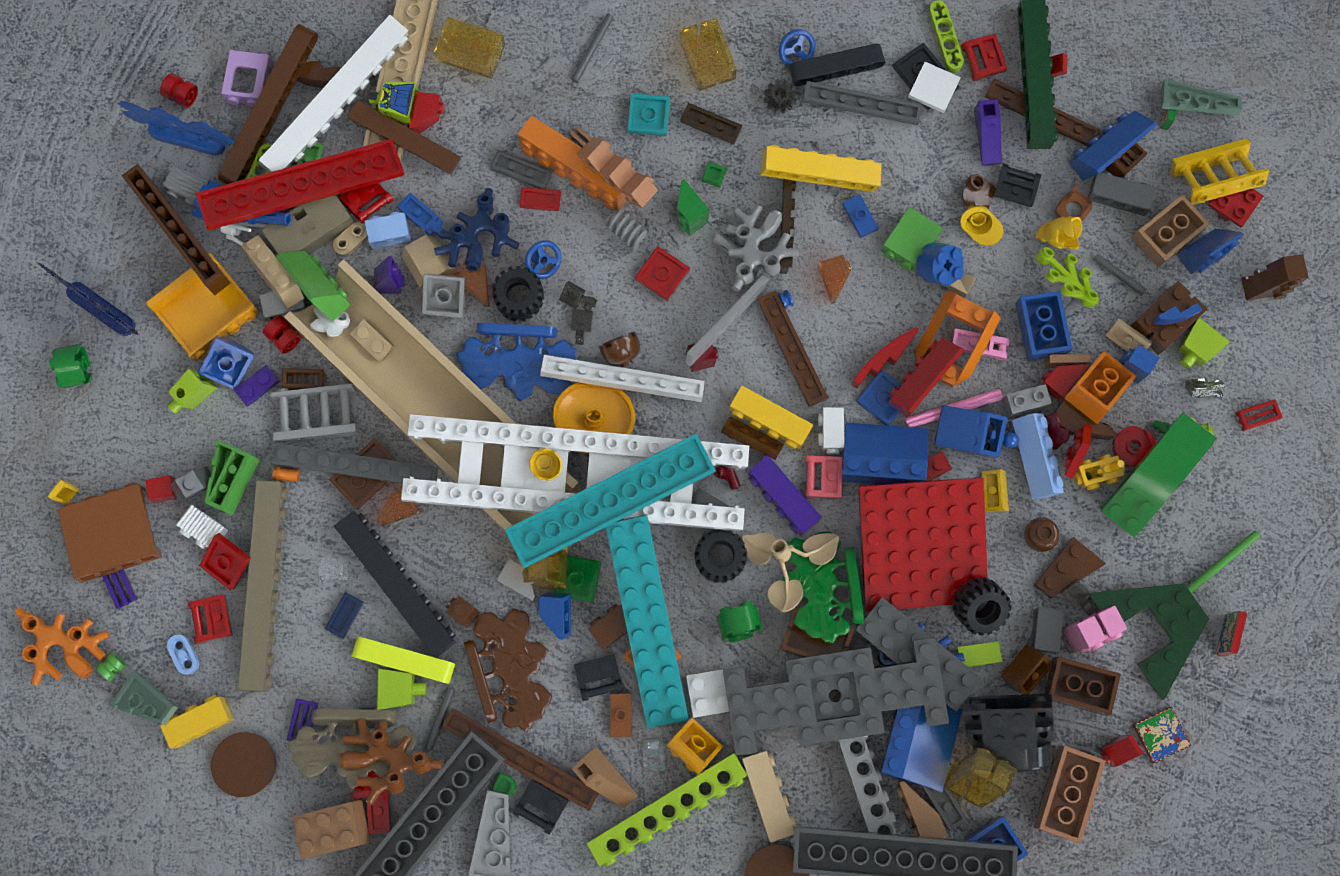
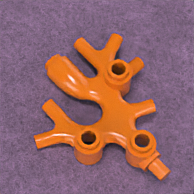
M21 607L15 610L14 614L20 618L19 622L22 624V628L27 632L34 633L36 636V643L26 646L22 651L23 659L33 662L35 666L31 684L39 686L44 673H48L56 681L62 677L63 674L47 660V651L52 645L62 647L65 663L73 673L83 679L88 678L92 674L93 669L92 665L78 653L80 647H85L99 661L106 657V654L98 648V643L109 638V632L104 630L96 635L89 636L88 629L94 623L91 619L86 618L80 626H72L66 633L62 629L66 615L57 613L53 624L48 626L45 625L43 618L34 616L31 612L26 613Z

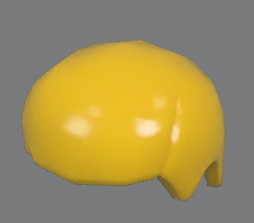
M549 448L536 450L529 460L531 472L536 478L551 481L558 477L562 470L560 455Z

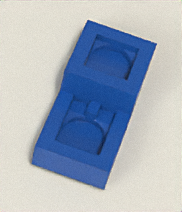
M1197 303L1180 313L1175 306L1157 316L1153 323L1155 325L1179 323L1196 316L1202 309Z

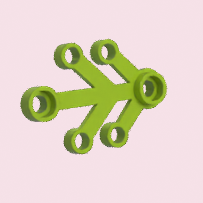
M1042 248L1036 254V260L1044 266L1050 264L1055 268L1048 271L1046 278L1052 283L1064 284L1060 289L1064 296L1079 298L1081 304L1087 308L1096 306L1099 303L1098 294L1091 289L1089 278L1092 276V272L1088 268H1082L1078 272V276L1082 281V284L1079 283L1074 266L1078 262L1075 255L1068 254L1064 258L1066 270L1054 258V252L1051 248Z

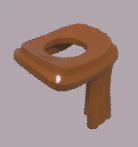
M1076 184L1071 191L1067 192L1056 206L1055 214L1058 217L1071 216L1066 210L1069 202H1077L1081 206V213L1073 217H1079L1083 221L1092 209L1091 200L1076 190L1080 184Z

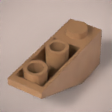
M597 747L571 768L586 786L622 808H625L638 796Z
M904 781L897 782L898 787L895 789L899 799L904 800L906 808L903 810L907 820H911L914 826L911 829L913 836L935 838L948 836L940 815Z

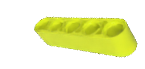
M357 636L351 655L354 658L450 684L455 663L359 636Z

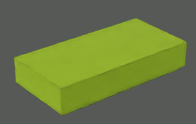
M999 641L956 648L957 654L963 653L965 661L962 662L967 667L1002 662Z

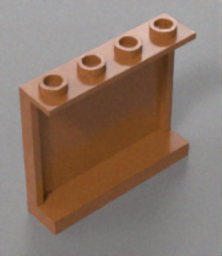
M137 483L127 484L123 489L108 490L104 495L98 497L89 496L84 499L85 501L67 503L63 508L58 509L74 580L84 583L103 575H109L110 573L162 557L160 549L155 545L143 496V492L146 490Z

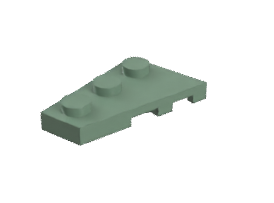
M133 671L109 705V707L163 725L168 723L178 708L147 679Z

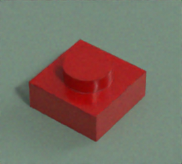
M1061 53L1049 57L1053 61L1052 69L1050 70L1051 76L1057 77L1067 74L1068 55Z

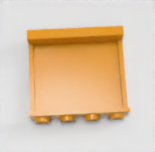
M211 253L209 255L231 284L214 295L203 284L194 270L190 268L146 302L149 308L155 312L185 349L188 356L195 362L205 358L210 348V343L216 336L226 338L229 335L235 334L240 330V326L245 322L252 321L259 312Z

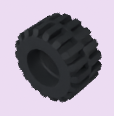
M516 266V269L508 267V271H501V276H497L495 278L496 283L492 285V296L498 311L503 313L504 317H511L514 321L517 318H520V321H525L524 317L527 316L529 319L532 318V314H537L539 312L538 308L543 306L544 290L541 280L534 271L529 273L530 270L527 267L524 270L521 269V266ZM516 285H523L530 289L529 296L521 302H512L507 299L508 291Z
M713 529L699 539L695 549V564L700 574H703L707 580H713L715 583H726L739 576L744 569L747 561V548H745L744 541L739 538L740 536L737 533L734 534L731 530ZM722 544L731 549L733 560L727 567L720 568L711 564L708 553L713 546Z
M976 577L975 581L970 579L966 585L963 583L960 586L961 590H957L955 593L957 597L953 598L955 605L952 608L957 619L968 631L975 635L977 633L980 636H984L985 633L990 635L992 631L995 630L997 632L1000 630L999 627L1006 624L1005 620L1006 618L1009 619V611L1012 610L1011 600L1008 595L993 580H989L986 577L983 579ZM988 601L982 610L976 612L981 603Z

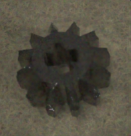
M776 80L775 85L770 83L768 89L764 91L766 96L764 97V103H768V110L774 108L775 114L778 110H781L782 114H784L786 109L791 110L792 105L796 104L797 99L795 96L797 92L792 90V84L786 85V80L782 84Z

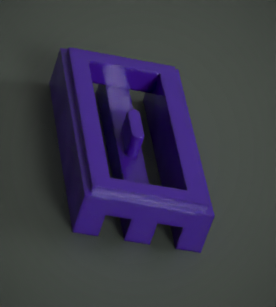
M119 570V574L130 596L129 599H127L116 572L110 573L123 602H120L109 575L102 576L117 609L138 600L125 570Z
M296 698L287 741L296 739L293 735L301 704H304L298 730L305 725L309 705L312 707L307 726L313 728L311 717L312 711L318 707L317 702Z

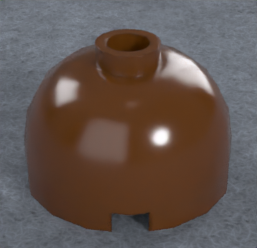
M635 331L628 333L629 335L619 336L598 346L603 358L609 364H621L622 367L633 363L632 359L640 351V343Z

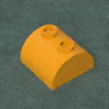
M693 717L667 744L672 755L679 757L686 763L687 769L695 772L697 775L702 772L723 747Z

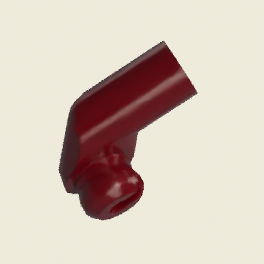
M723 465L715 468L716 472H714V475L728 481L731 490L741 487L737 475L732 468Z

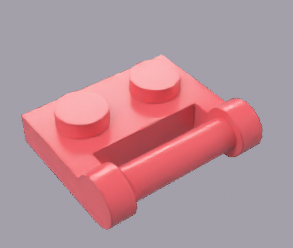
M805 456L807 479L804 497L841 499L843 457ZM816 463H821L820 490H814Z

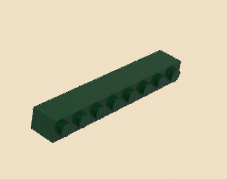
M1021 0L1017 10L1027 149H1051L1054 142L1058 139V131L1054 127L1057 116L1056 112H1053L1055 104V94H1052L1054 77L1051 76L1050 72L1053 61L1052 58H1049L1051 51V41L1048 40L1050 24L1047 23L1049 8L1046 6L1045 0Z

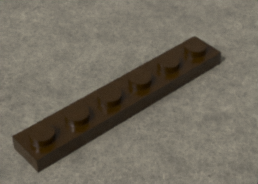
M783 179L781 237L783 233L790 235V229H794V217H791V210L795 209V198H792V191L795 192L796 181ZM793 236L790 237L786 244L788 249L793 248ZM784 257L780 260L781 269L779 273L787 274L789 267L792 268L793 257Z

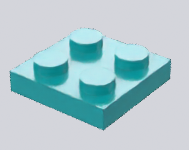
M631 93L628 133L667 136L670 97Z

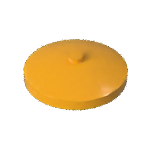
M578 382L565 389L554 405V428L629 435L632 434L634 429L635 410L631 400L621 389Z

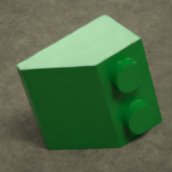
M683 179L680 185L677 226L683 233L686 232L691 236L708 223L709 208L686 180Z

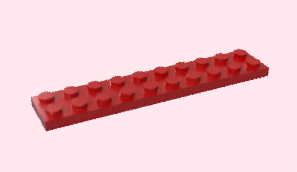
M392 139L197 192L196 197L207 231L405 176L394 142Z

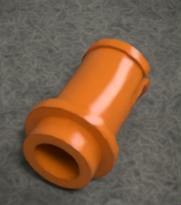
M281 466L274 467L272 479L278 482L280 480L298 482L300 471L299 469L281 468Z

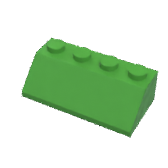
M305 250L278 253L276 255V258L307 298L332 321L351 306L346 299L348 294L341 287L337 288L339 283L332 276L329 277L331 273L323 265L320 266L322 262L316 255L310 256Z

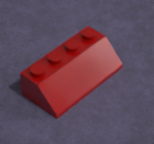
M941 338L939 342L934 340L927 348L930 351L926 357L922 355L914 364L917 368L913 373L908 371L902 378L903 385L900 388L896 386L888 395L891 398L888 403L906 418L911 415L963 353L964 349L944 338Z

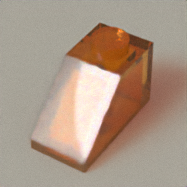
M844 255L820 261L819 270L831 304L836 302L851 272L850 263L848 260L845 261Z
M484 262L474 272L467 270L465 264L460 265L457 277H465V291L483 306L489 307L487 271Z
M403 486L396 488L395 492L389 495L377 518V523L381 527L420 514L418 503L403 502L401 500Z

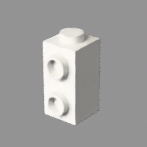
M823 407L821 413H818V426H822V434H818V446H822V452H827L828 455H838L844 449V408Z

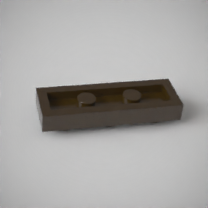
M689 102L680 119V122L733 145H735L742 129L741 124Z

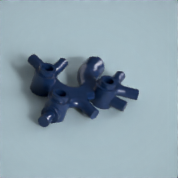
M486 188L484 194L477 198L478 211L474 216L470 217L462 212L457 214L456 218L466 224V229L460 224H455L450 228V231H440V238L448 239L451 242L448 245L434 248L436 256L450 255L449 267H456L459 250L461 247H466L468 249L465 260L466 269L474 272L480 268L483 250L480 242L477 240V235L482 231H488L494 235L491 253L494 257H499L501 246L508 245L515 250L519 247L520 243L507 235L510 231L509 217L504 213H498L493 219L490 218L494 211L493 190L491 188Z

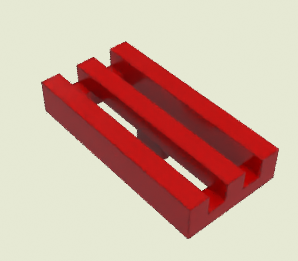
M1276 399L1235 413L1239 417V424H1242V431L1283 418ZM1271 405L1274 408L1246 418L1244 417L1246 413ZM1276 413V416L1249 425L1247 424L1248 421Z

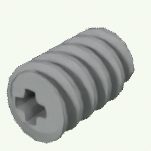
M624 209L613 212L606 219L604 226H609L611 232L615 231L616 237L621 236L622 242L627 241L626 245L632 247L633 252L637 251L645 242L648 230L645 229L640 232L642 225L639 224L635 227L636 219L629 222L630 214L623 216Z

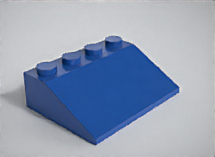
M846 422L842 482L892 484L927 481L928 428Z
M924 705L896 709L880 774L943 792L963 709L959 708L957 712H954L946 705L949 724L929 727L926 722Z

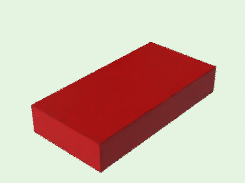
M522 187L519 206L520 208L559 212L561 191Z

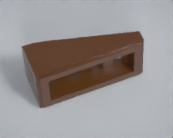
M1135 143L1106 167L1105 170L1111 173L1112 176L1124 177L1148 153ZM1131 149L1138 156V158L1129 150Z
M282 368V388L289 389L290 391L324 387V369ZM305 375H309V384H305ZM313 375H317V385L313 384ZM288 376H292V384H288ZM297 376H301V384H297Z

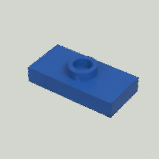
M861 194L842 203L860 238L878 230L879 227Z

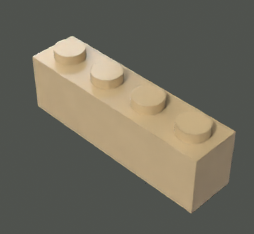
M259 236L241 245L248 261L287 309L304 299L297 283Z
M763 751L743 758L742 762L748 775L747 777L769 842L771 843L794 835L793 829L796 828V823L793 816L789 817L786 808L790 806L786 795H781L779 787H782V782L779 774H774L772 767L776 765L772 754Z

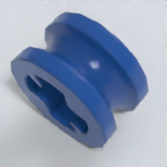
M787 289L784 290L783 294L778 293L785 310L788 306H794L792 296Z

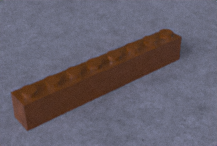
M136 164L122 175L124 180L203 284L214 295L231 284L140 165Z

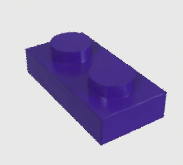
M265 365L235 388L234 391L248 407L280 381L269 367Z

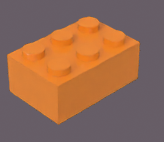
M1103 351L1064 399L1098 424L1137 375Z

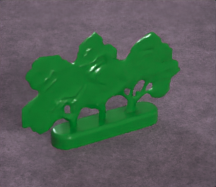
M830 531L818 532V533H816V535H818V534H825V533H830V534H832V532H830ZM795 537L791 542L787 543L788 546L793 545L795 549L806 553L803 549L805 540ZM839 540V542H838L837 550H838L839 547L841 546V541H840V540ZM854 547L844 548V561H840L834 556L833 562L823 565L813 564L809 556L803 557L791 551L789 561L797 568L794 571L787 572L789 581H800L803 587L802 597H806L808 601L804 607L797 611L794 624L800 629L805 630L813 638L822 637L825 642L834 643L837 636L846 635L850 630L847 620L841 617L846 608L851 610L852 622L854 624H864ZM845 566L847 581H839L834 574V569ZM837 586L848 587V601L840 602L834 597L833 591ZM834 600L837 604L833 605L831 601ZM839 606L840 608L837 609L838 612L833 616H830L829 611L833 607ZM839 616V620L834 621V618Z

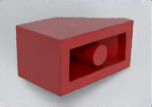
M416 92L409 126L411 130L420 134L439 121L440 114L443 115L445 108L440 95Z
M1082 364L1057 366L1053 371L1048 369L1041 378L1044 381L1041 385L1046 384L1048 393L1057 401H1060L1086 371L1088 366Z
M1132 734L1119 735L1099 748L1102 752L1100 754L1101 758L1106 760L1105 764L1110 765V767H1117L1144 754Z

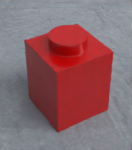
M167 475L145 480L148 500L158 503L177 499L170 487L176 478Z

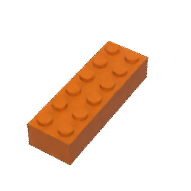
M532 115L518 133L522 153L530 158L533 156L543 167H550L557 176L561 178L566 177L574 187L578 189L583 188L593 199L598 198L603 201L607 208L611 210L614 208L619 211L626 202V195L619 189L615 191L604 182V178L598 172H592L577 155L582 150V147Z

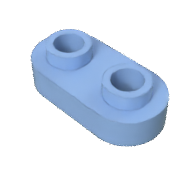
M183 635L172 636L167 642V649L177 670L185 675L195 673L199 668V660L189 639ZM182 642L183 647L179 650L177 644ZM190 660L192 665L190 668H187L186 663Z

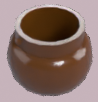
M1037 517L1031 520L1024 530L1026 544L1037 552L1052 550L1058 544L1060 538L1057 524L1046 517Z

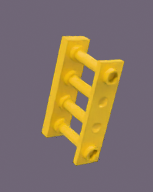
M1248 138L1173 158L1170 174L1173 178L1178 176L1185 177L1192 188L1189 202L1194 205L1266 185L1269 169L1265 168L1258 171L1255 169L1248 158L1251 143ZM1240 160L1248 173L1238 176L1229 162ZM1221 165L1229 179L1219 181L1211 167ZM1202 170L1211 184L1200 187L1192 173Z

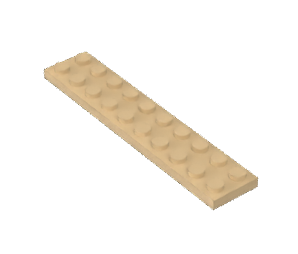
M438 0L396 1L393 17L408 30V40L402 47L398 46L394 50L395 55L390 61L385 60L381 66L383 68L380 71L375 92L381 93L383 83L415 82L418 88ZM372 104V108L379 111L378 104ZM399 122L400 124H402V125H404V126H406V127H408V128H409V126H410V125H407V124H404V123ZM367 129L363 146L382 142L386 139ZM395 145L399 159L402 161L404 149Z

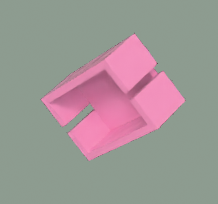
M1112 606L1083 618L1082 622L1077 621L1065 627L1062 631L1073 652L1080 650L1083 653L1103 646L1104 642L1123 636L1122 631L1126 630L1127 627L1116 606Z

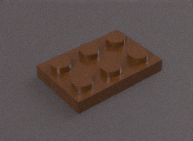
M373 438L356 454L397 461L376 438ZM335 474L329 479L357 510L388 483L387 481Z

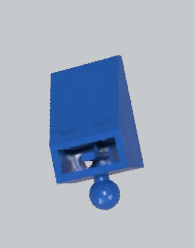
M942 405L934 445L994 459L1000 457L1002 443L1006 448H1014L1018 445L1019 438L1013 432L1004 434L1008 417ZM989 424H992V430H988ZM987 443L988 449L984 450V445Z

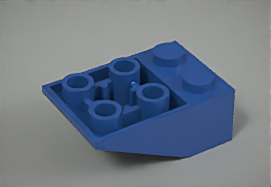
M1215 228L1183 249L1177 257L1191 275L1196 271L1202 273L1211 264L1220 261L1234 247L1240 244L1238 240L1244 234L1242 232Z

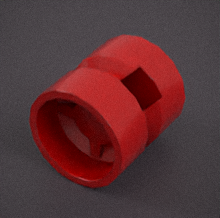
M170 73L161 83L160 95L184 108H189L197 98L198 86L189 81L184 82L183 78Z
M283 316L275 317L263 329V334L270 342H274V346L282 354L292 351L302 339L301 335L294 328H290V324Z

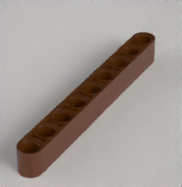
M301 24L294 28L219 171L218 179L220 181L230 184L246 178L259 148L264 144L318 40L317 32Z

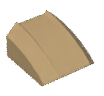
M424 235L404 246L401 256L422 292L424 274L452 276L457 273L455 268L448 266L449 258L447 254L435 255L434 248L441 247L436 237Z

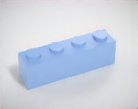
M1032 413L1012 420L1015 434L1019 438L1018 446L1032 500L1044 499L1064 493L1062 488L1063 481L1059 476L1057 468L1058 461L1053 453V442L1048 434V422L1044 414Z

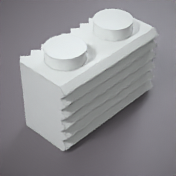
M193 505L189 506L176 524L181 528L179 530L181 534L187 538L194 537L197 540L195 544L204 550L209 547L214 535L220 533L225 536L228 532V529Z

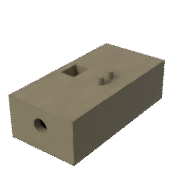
M334 195L299 205L288 212L292 215L290 226L270 224L263 228L262 231L277 253L305 250L310 255L338 237L354 222L337 196Z

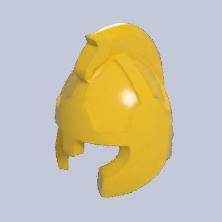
M1059 217L1042 225L1035 237L1041 242L1047 241L1058 249L1068 248L1076 250L1079 248L1078 238L1082 233V221L1079 217Z

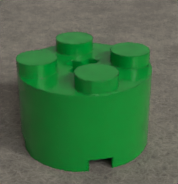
M80 343L52 350L53 358L49 359V366L52 371L55 370L57 376L56 384L59 389L89 384L92 381V373H88V367L91 366L86 349L84 346L80 347Z
M752 601L743 602L740 604V607L733 609L732 606L721 608L720 614L716 617L724 643H727V639H730L731 643L754 637L753 632L757 630L758 634L764 631L757 607L752 604Z

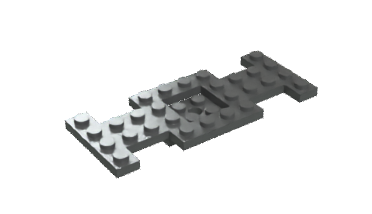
M935 637L913 640L916 662L874 668L871 647L786 660L789 681L747 687L744 666L723 669L736 755L758 752L754 732L756 730L796 725L800 746L885 733L882 711L924 705L928 727L949 724ZM836 689L840 691L841 698L838 701L830 700L829 692Z

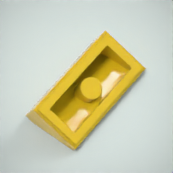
M1002 469L981 471L982 478H984L985 512L1009 511L1006 471Z

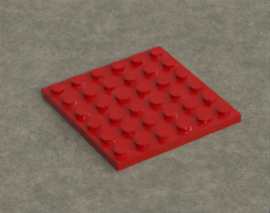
M974 477L858 486L864 610L866 612L871 611L882 597L896 609L955 605L953 598L957 597L955 593L957 590H961L960 586L963 583L966 585L970 579L975 581L976 577L981 579L984 577L988 578L984 478Z

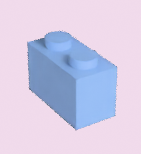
M393 212L389 216H373L370 220L365 221L368 240L372 249L412 241L405 213Z

